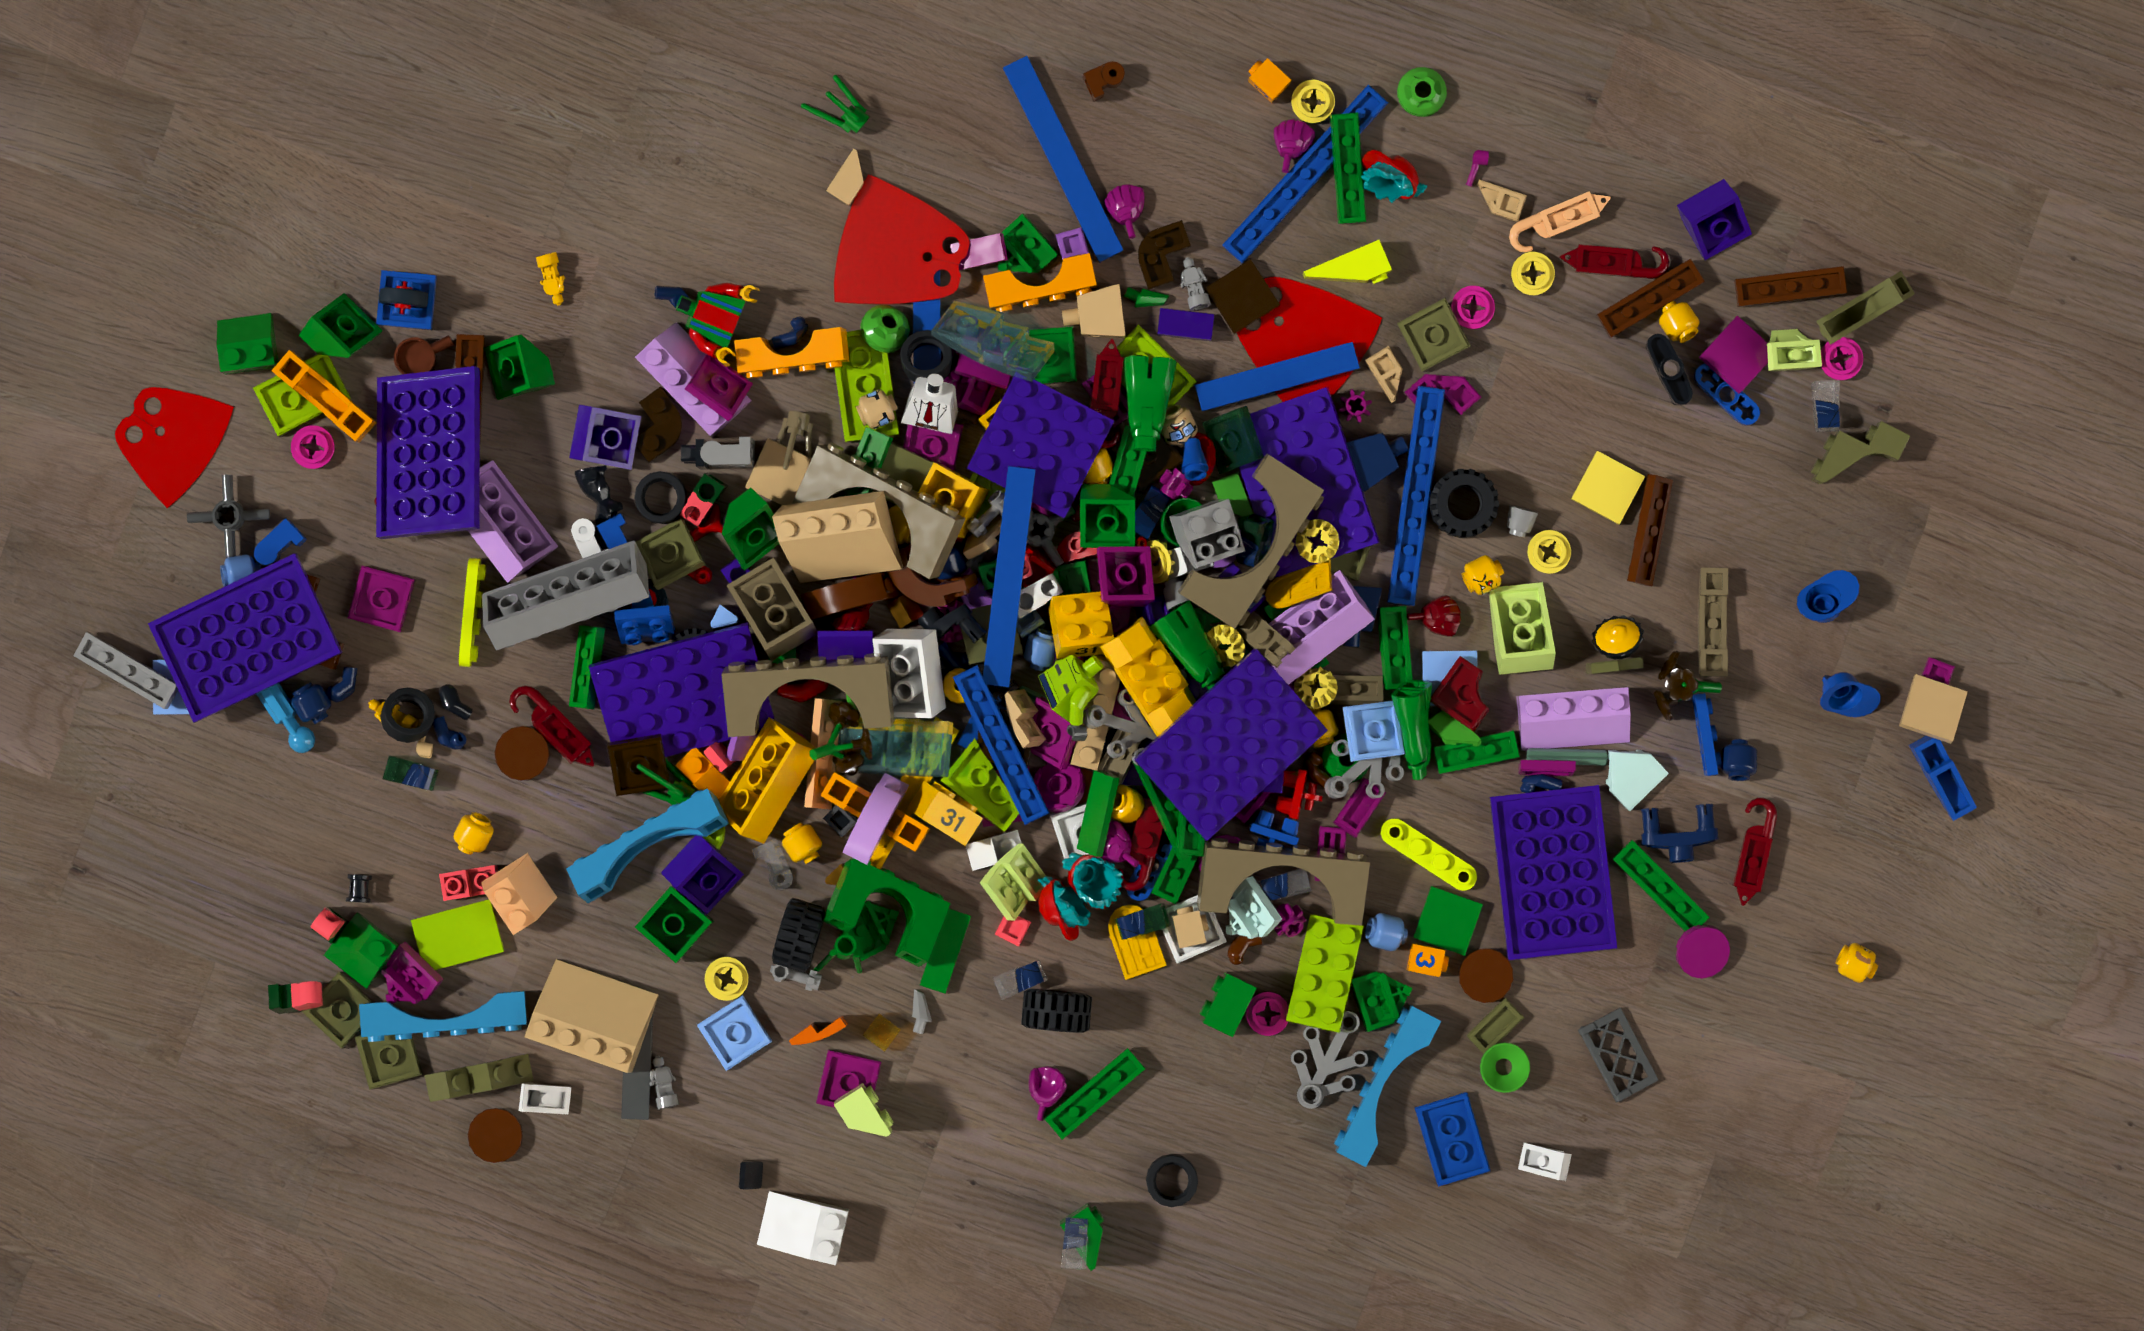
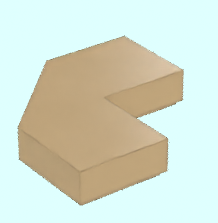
M1000 514L986 527L988 532L984 536L980 535L976 538L972 534L967 537L963 554L968 560L986 552L997 543L995 537L1000 533L1002 521Z

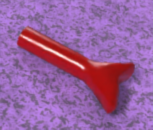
M714 504L708 520L691 531L695 542L710 532L722 533L723 526L718 504Z

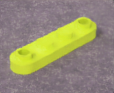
M469 558L467 565L459 650V666L471 667L472 662H477L478 646H474L475 635L480 634L481 619H477V609L482 608L483 592L479 591L480 580L484 581L486 575V565L481 564L480 558Z
M1393 818L1383 823L1380 834L1385 843L1458 890H1469L1475 885L1477 873L1471 865L1400 819ZM1392 827L1399 829L1400 834L1398 837L1394 838L1390 835L1389 832ZM1461 872L1468 874L1466 882L1459 880L1458 876Z

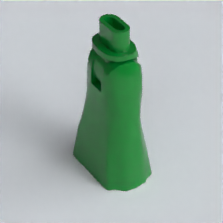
M1131 355L1124 358L1128 419L1132 431L1131 438L1135 439L1134 450L1154 452L1156 451V440L1160 439V433L1165 424L1177 362L1172 358L1153 357L1152 364H1149V357Z
M1190 600L1149 626L1153 634L1172 652L1199 683L1205 681L1201 685L1203 688L1206 686L1208 690L1211 689L1224 677L1225 671L1221 658L1207 637Z
M1422 680L1405 681L1391 694L1402 731L1404 755L1408 762V768L1412 769V778L1414 780H1421L1427 775L1426 766L1430 763L1431 757L1428 715L1432 683Z

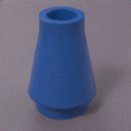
M1190 438L1184 443L1185 449L1181 471L1185 474L1186 479L1198 481L1206 477L1209 467L1201 447V441L1197 438Z

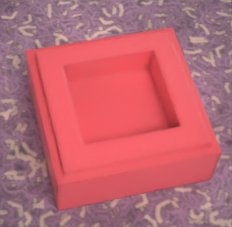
M716 741L703 751L719 772L724 771L735 762L726 758L728 749L722 742L718 743Z
M1020 916L1015 921L1007 920L1003 917L995 935L1019 947L1031 922Z

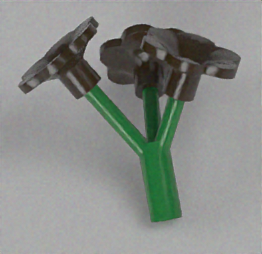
M1679 651L1671 653L1658 675V679L1662 680L1671 673V677L1665 682L1666 689L1670 691V697L1665 698L1657 690L1653 692L1659 710L1662 712L1665 720L1668 721L1673 720L1671 708L1678 705L1679 701H1689L1692 699L1693 694L1697 692L1720 693L1722 690L1720 682L1698 681L1694 678L1692 670L1679 666L1677 664V659L1680 655Z
M847 702L840 704L832 703L829 707V717L835 721V729L826 745L810 750V757L813 760L833 755L832 761L836 764V772L840 775L847 774L853 776L857 773L858 767H861L864 763L861 750L865 752L868 760H872V743L869 730L864 729L863 726L861 739L851 740V743L835 745L834 742L840 730L849 726L858 727L861 715L858 710L853 709Z

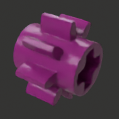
M1350 390L1349 399L1345 397L1340 398L1345 403V407L1340 408L1339 412L1347 413V422L1353 417L1356 418L1358 423H1361L1362 414L1366 416L1371 414L1366 410V406L1372 404V400L1365 401L1363 398L1365 391H1362L1360 395H1355L1354 391ZM1356 400H1359L1362 412L1357 410L1355 413H1352L1350 411L1351 405L1348 404L1349 401L1354 403Z
M1175 467L1173 472L1166 469L1160 478V482L1164 484L1160 490L1173 500L1179 499L1180 496L1187 498L1193 490V485L1189 484L1191 480L1186 479L1185 474L1181 471L1182 469Z
M1287 903L1276 908L1282 918L1280 923L1274 928L1278 936L1284 933L1288 937L1298 935L1303 929V923L1306 922L1300 907L1297 904L1291 907Z

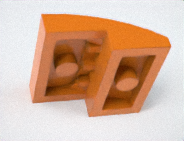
M840 1016L820 1031L813 1022L791 1038L789 1042L791 1045H801L819 1041L840 1031L848 1023L843 1016Z

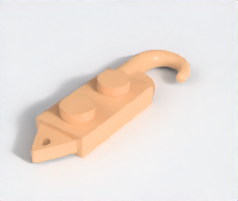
M1589 191L1522 219L1512 226L1509 234L1510 243L1519 252H1530L1533 250L1532 246H1523L1519 243L1518 235L1520 232L1533 227L1539 236L1551 238L1599 218V213L1611 197L1591 194ZM1602 198L1605 199V203L1601 202Z

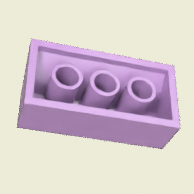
M676 322L654 338L635 358L713 438L752 400L746 395L734 416L727 421L685 390L688 382L707 354L698 349L686 331Z
M492 460L480 467V529L468 530V532L506 582L509 583L553 552L558 545L496 463Z
M1341 570L1332 575L1331 591L1292 605L1269 623L1271 627L1296 648L1291 654L1287 653L1281 659L1282 663L1277 668L1270 663L1288 685L1375 620L1366 603Z
M1628 687L1516 696L1521 751L1528 750L1529 748L1551 749L1630 742Z

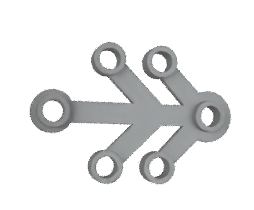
M1127 689L1118 693L1117 700L1121 706H1124L1132 721L1107 714L1099 705H1093L1084 710L1083 723L1088 728L1095 729L1106 725L1131 733L1122 740L1113 741L1107 746V753L1112 758L1124 755L1126 749L1144 738L1151 740L1157 738ZM1124 693L1129 695V702L1124 700ZM1094 711H1096L1099 714V720H1096L1094 718ZM1114 745L1119 747V754L1114 752ZM1140 748L1133 752L1132 761L1135 765L1139 766L1133 759L1145 748Z
M1346 740L1335 741L1332 745L1333 754L1337 757L1350 755L1348 742ZM1339 743L1344 746L1343 753H1340L1337 749ZM1400 755L1389 757V767L1385 771L1386 778L1389 781H1398L1404 775V770L1400 766ZM1382 758L1358 761L1342 776L1329 778L1325 783L1326 794L1334 799L1345 796L1349 790V784L1370 766L1369 784L1366 787V794L1372 799L1382 797L1385 792L1384 786L1381 783ZM1393 768H1395L1398 771V776L1396 778H1394L1391 774V770ZM1336 782H1340L1342 784V790L1340 792L1337 791L1335 788ZM1374 785L1377 786L1379 789V793L1377 795H1374L1372 793V787Z
M1345 1011L1344 1018L1351 1017L1353 1025L1345 1027L1342 1022L1341 1031L1334 1036L1325 1056L1319 1041V1029L1307 1026L1303 1030V1036L1309 1043L1317 1068L1311 1080L1305 1064L1307 1061L1306 1053L1299 1049L1292 1052L1290 1059L1296 1065L1302 1084L1298 1088L1297 1099L1303 1107L1308 1109L1316 1108L1321 1105L1324 1096L1343 1090L1347 1092L1352 1091L1355 1088L1356 1081L1351 1075H1343L1337 1082L1322 1085L1329 1074L1354 1066L1364 1067L1368 1063L1367 1054L1361 1050L1355 1051L1352 1056L1335 1061L1348 1034L1355 1032L1359 1027L1360 1020L1354 1012ZM1313 1028L1316 1030L1315 1038L1309 1039L1306 1036L1308 1029ZM1296 1053L1304 1055V1060L1301 1063L1294 1061ZM1357 1054L1365 1056V1061L1362 1064L1355 1062ZM1345 1078L1352 1080L1350 1088L1343 1087L1342 1081ZM1308 1090H1314L1316 1096L1314 1099L1308 1100L1305 1097V1093Z

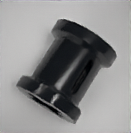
M348 874L350 887L346 902L370 903L371 899L368 898L369 881L372 880V876Z

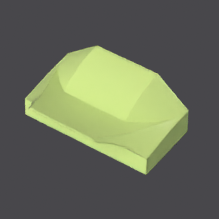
M1798 329L1771 331V338L1767 343L1769 371L1822 367L1819 339H1809Z

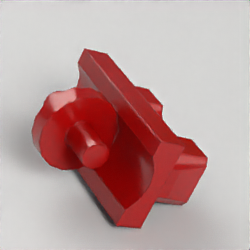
M1301 769L1298 772L1284 771L1283 786L1295 788L1293 799L1278 796L1276 810L1289 815V818L1299 820L1303 798L1306 799L1304 809L1312 811L1314 801L1322 802L1323 796L1315 795L1317 784L1309 783L1308 792L1304 793L1308 771Z

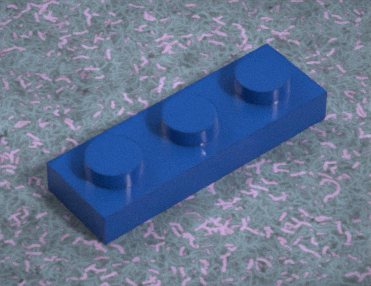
M1705 693L1693 695L1692 703L1704 776L1717 775L1718 769L1722 768L1720 753L1715 752L1713 744L1714 741H1717V732L1715 725H1710L1709 715L1713 714L1712 702L1710 698H1706Z

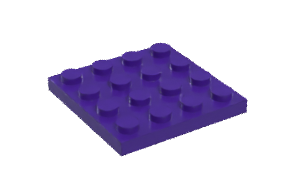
M1016 371L967 469L1006 488L1008 466L1036 469L1032 502L1065 518L1114 420Z

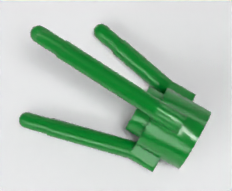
M837 75L833 76L834 81L854 107L851 105L848 108L829 91L826 92V96L845 112L841 117L845 122L805 103L801 104V108L841 127L847 133L850 130L857 133L870 118L865 113L867 109L856 100Z
M667 759V768L680 782L675 780L671 784L643 765H637V768L644 774L668 788L667 794L670 796L653 790L641 793L674 805L688 800L695 791L690 786L692 782L685 778Z
M843 931L839 933L833 949L814 968V971L819 972L833 957H838L843 960L853 958L857 973L860 974L862 972L859 959L860 953L856 951L857 943L849 935V932Z

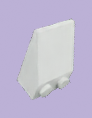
M769 1191L757 1245L810 1260L836 1265L849 1209Z

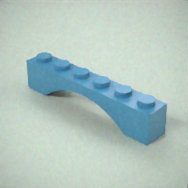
M708 788L693 793L688 800L670 806L665 813L658 817L647 819L644 825L637 829L626 831L614 842L600 846L593 854L577 859L566 870L578 896L589 904L610 892L625 867L649 846L676 836L696 835L707 837L728 825L729 822L717 796Z
M525 991L497 993L486 1004L475 1011L447 1019H428L415 1016L400 1010L388 1001L359 1004L361 1037H368V1042L385 1041L384 1035H395L396 1040L412 1039V1033H423V1038L440 1036L439 1031L450 1030L451 1035L467 1034V1029L478 1028V1033L494 1032V1027L505 1026V1031L522 1030V1025L527 1024Z
M1410 1005L1408 1010L1403 1008L1397 1020L1400 1026L1396 1034L1391 1032L1384 1044V1047L1387 1048L1384 1057L1377 1058L1371 1070L1375 1073L1371 1082L1366 1081L1359 1093V1096L1363 1097L1358 1107L1352 1106L1346 1120L1350 1121L1346 1131L1340 1130L1334 1141V1144L1337 1146L1335 1150L1337 1153L1364 1167L1367 1166L1378 1145L1376 1109L1378 1098L1385 1082L1392 1071L1405 1058L1429 1046L1441 1023L1439 1019Z

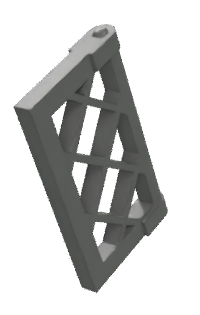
M1621 1008L1578 1029L1616 1103L1658 1081ZM1615 1019L1619 1021L1623 1029L1622 1035L1608 1030L1611 1021ZM1594 1030L1603 1031L1599 1047H1595L1589 1036V1033ZM1606 1033L1622 1037L1617 1053L1602 1049ZM1625 1039L1629 1040L1636 1054L1635 1059L1620 1054ZM1601 1051L1616 1056L1611 1072L1607 1070L1600 1056ZM1619 1057L1634 1061L1630 1077L1615 1073ZM1638 1063H1641L1648 1076L1640 1081L1633 1079ZM1613 1076L1629 1080L1627 1088L1619 1092L1613 1081Z

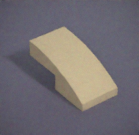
M1024 689L1008 691L1005 694V703L1010 723L1018 741L1023 748L1040 746L1046 738L1032 718L1038 712V709Z

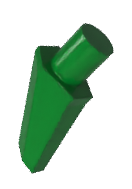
M1128 287L1124 297L1136 302L1134 307L1137 308L1164 305L1169 295L1142 289L1140 293Z

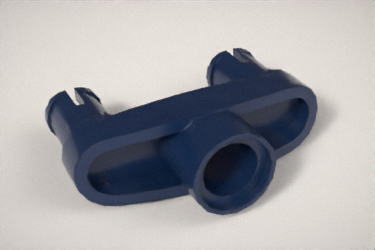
M1704 804L1696 805L1698 829L1696 831L1668 834L1660 832L1659 808H1651V819L1649 808L1642 809L1644 831L1641 834L1642 846L1669 849L1670 863L1694 861L1693 847L1718 840V828L1714 826L1713 804L1705 805L1706 815L1704 813Z

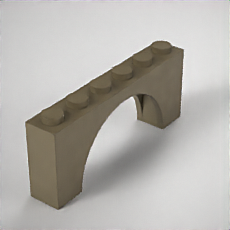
M829 443L817 446L792 504L837 498L842 493L855 487H867L877 491H884V494L892 499L901 509L909 526L911 552L906 567L928 579L940 577L966 519L958 514L959 510L950 505L944 504L942 506L936 503V498L928 493H918L912 490L913 486L906 481H895L889 477V472L881 468L875 467L873 469L866 465L867 461L859 456H849L843 453L844 449L837 444Z
M1269 454L1264 456L1251 476L1265 488L1275 508L1276 532L1267 554L1253 568L1235 576L1212 577L1192 569L1178 590L1179 594L1234 629L1237 625L1242 626L1250 615L1247 609L1252 602L1257 603L1265 591L1262 588L1267 578L1270 580L1274 578L1280 568L1277 565L1282 555L1287 557L1295 544L1292 542V539L1297 532L1301 534L1310 521L1307 519L1312 509L1316 511L1324 500V497L1321 495L1324 491L1322 488Z
M879 653L866 654L864 658L842 655L838 656L836 660H826V657H813L810 661L799 662L797 658L785 659L783 663L761 660L757 661L756 665L732 662L721 673L728 737L755 736L759 730V716L765 699L778 687L801 679L824 681L845 692L858 708L864 729L892 727L895 720L888 656L881 657Z
M1212 838V841H1205L1197 897L1199 911L1227 914L1228 905L1233 893L1247 877L1267 867L1284 865L1308 871L1325 885L1330 894L1332 918L1335 923L1362 926L1370 861L1363 852L1349 850L1347 854L1337 853V850L1332 848H1321L1320 851H1313L1309 847L1295 845L1293 849L1282 848L1283 846L1278 843H1266V846L1255 845V842L1241 840L1237 844L1228 843V840L1223 838Z

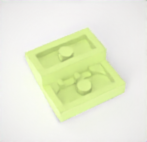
M1019 843L988 871L980 884L1007 920L1015 921L1028 901L1038 900L1043 889L1038 879L1044 878L1046 875L1024 844Z

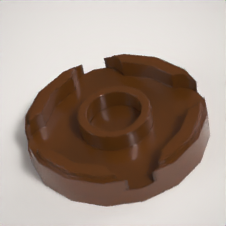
M525 726L514 727L503 733L497 741L495 748V759L501 772L511 779L520 781L533 779L540 775L548 765L550 757L548 743L544 736L537 730Z
M1490 948L1477 949L1469 953L1462 961L1459 970V983L1464 993L1471 999L1482 1003L1495 1002L1503 998L1510 990L1513 982V968L1509 960L1502 953Z
M499 1108L486 1109L476 1115L469 1126V1146L474 1154L483 1161L492 1163L506 1161L514 1156L521 1147L523 1137L522 1125L517 1117L508 1110Z

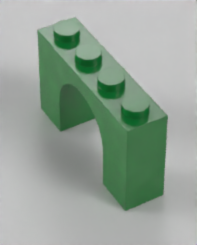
M851 858L844 864L822 921L844 932H848L856 926L863 905L870 894L884 893L890 895L900 903L906 916L905 931L895 956L920 967L927 963L951 903L943 900V896L938 893L926 892L920 889V886L913 881H903L895 877V873L888 869H878L872 866L870 861L866 865Z

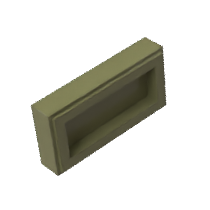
M1504 998L1466 1036L1484 1054L1488 1048L1498 1044L1525 1017Z

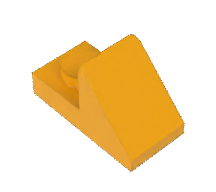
M698 748L691 749L675 765L698 790L708 788L717 796L718 800L730 783Z

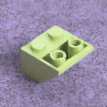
M862 1083L835 1100L834 1106L848 1128L885 1137L889 1136L892 1132L891 1126L894 1122L886 1109L880 1111L876 1104L879 1098L871 1086L866 1088Z

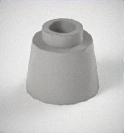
M1509 505L1507 528H1510L1509 534L1525 537L1526 533L1531 532L1538 512Z
M1179 577L1164 583L1165 588L1162 591L1169 612L1174 611L1189 601V599L1178 593L1184 582Z

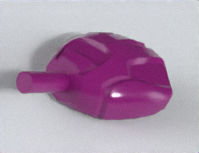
M1295 119L1285 120L1274 128V140L1280 156L1284 157L1283 173L1289 172L1291 159L1305 154L1314 140L1315 131L1303 121Z
M1125 184L1111 190L1104 200V205L1119 224L1126 225L1129 239H1133L1136 236L1132 223L1143 212L1145 194L1141 187Z
M1112 821L1109 824L1104 852L1101 858L1108 862H1124L1126 860L1132 866L1137 867L1139 862L1130 855L1131 838L1123 825L1117 821Z
M1053 1067L1033 1068L1029 1074V1092L1035 1102L1040 1105L1037 1120L1039 1121L1044 1120L1046 1107H1051L1055 1104L1067 1087L1064 1075Z

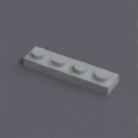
M90 632L85 633L73 655L163 709L169 708L178 691L174 681Z

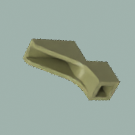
M1902 271L1816 322L1820 327L1822 336L1831 345L1915 295Z
M1883 421L1878 422L1876 426L1873 424L1870 426L1864 438L1868 440L1867 444L1842 431H1837L1835 435L1830 434L1823 446V449L1827 450L1823 459L1818 458L1811 470V473L1814 474L1811 481L1823 484L1865 456L1876 455L1895 462L1899 460L1910 435Z
M523 1054L425 1075L429 1100L432 1102L533 1081L529 1055Z

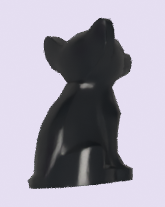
M606 465L584 468L574 472L582 492L597 504L596 524H600L603 519L608 520L616 516L617 511L623 510L621 502L610 498V487L604 477V473L607 470Z

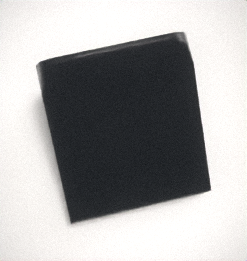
M835 805L823 819L843 837L856 824L858 817Z
M743 1160L740 1163V1189L761 1188L763 1162Z

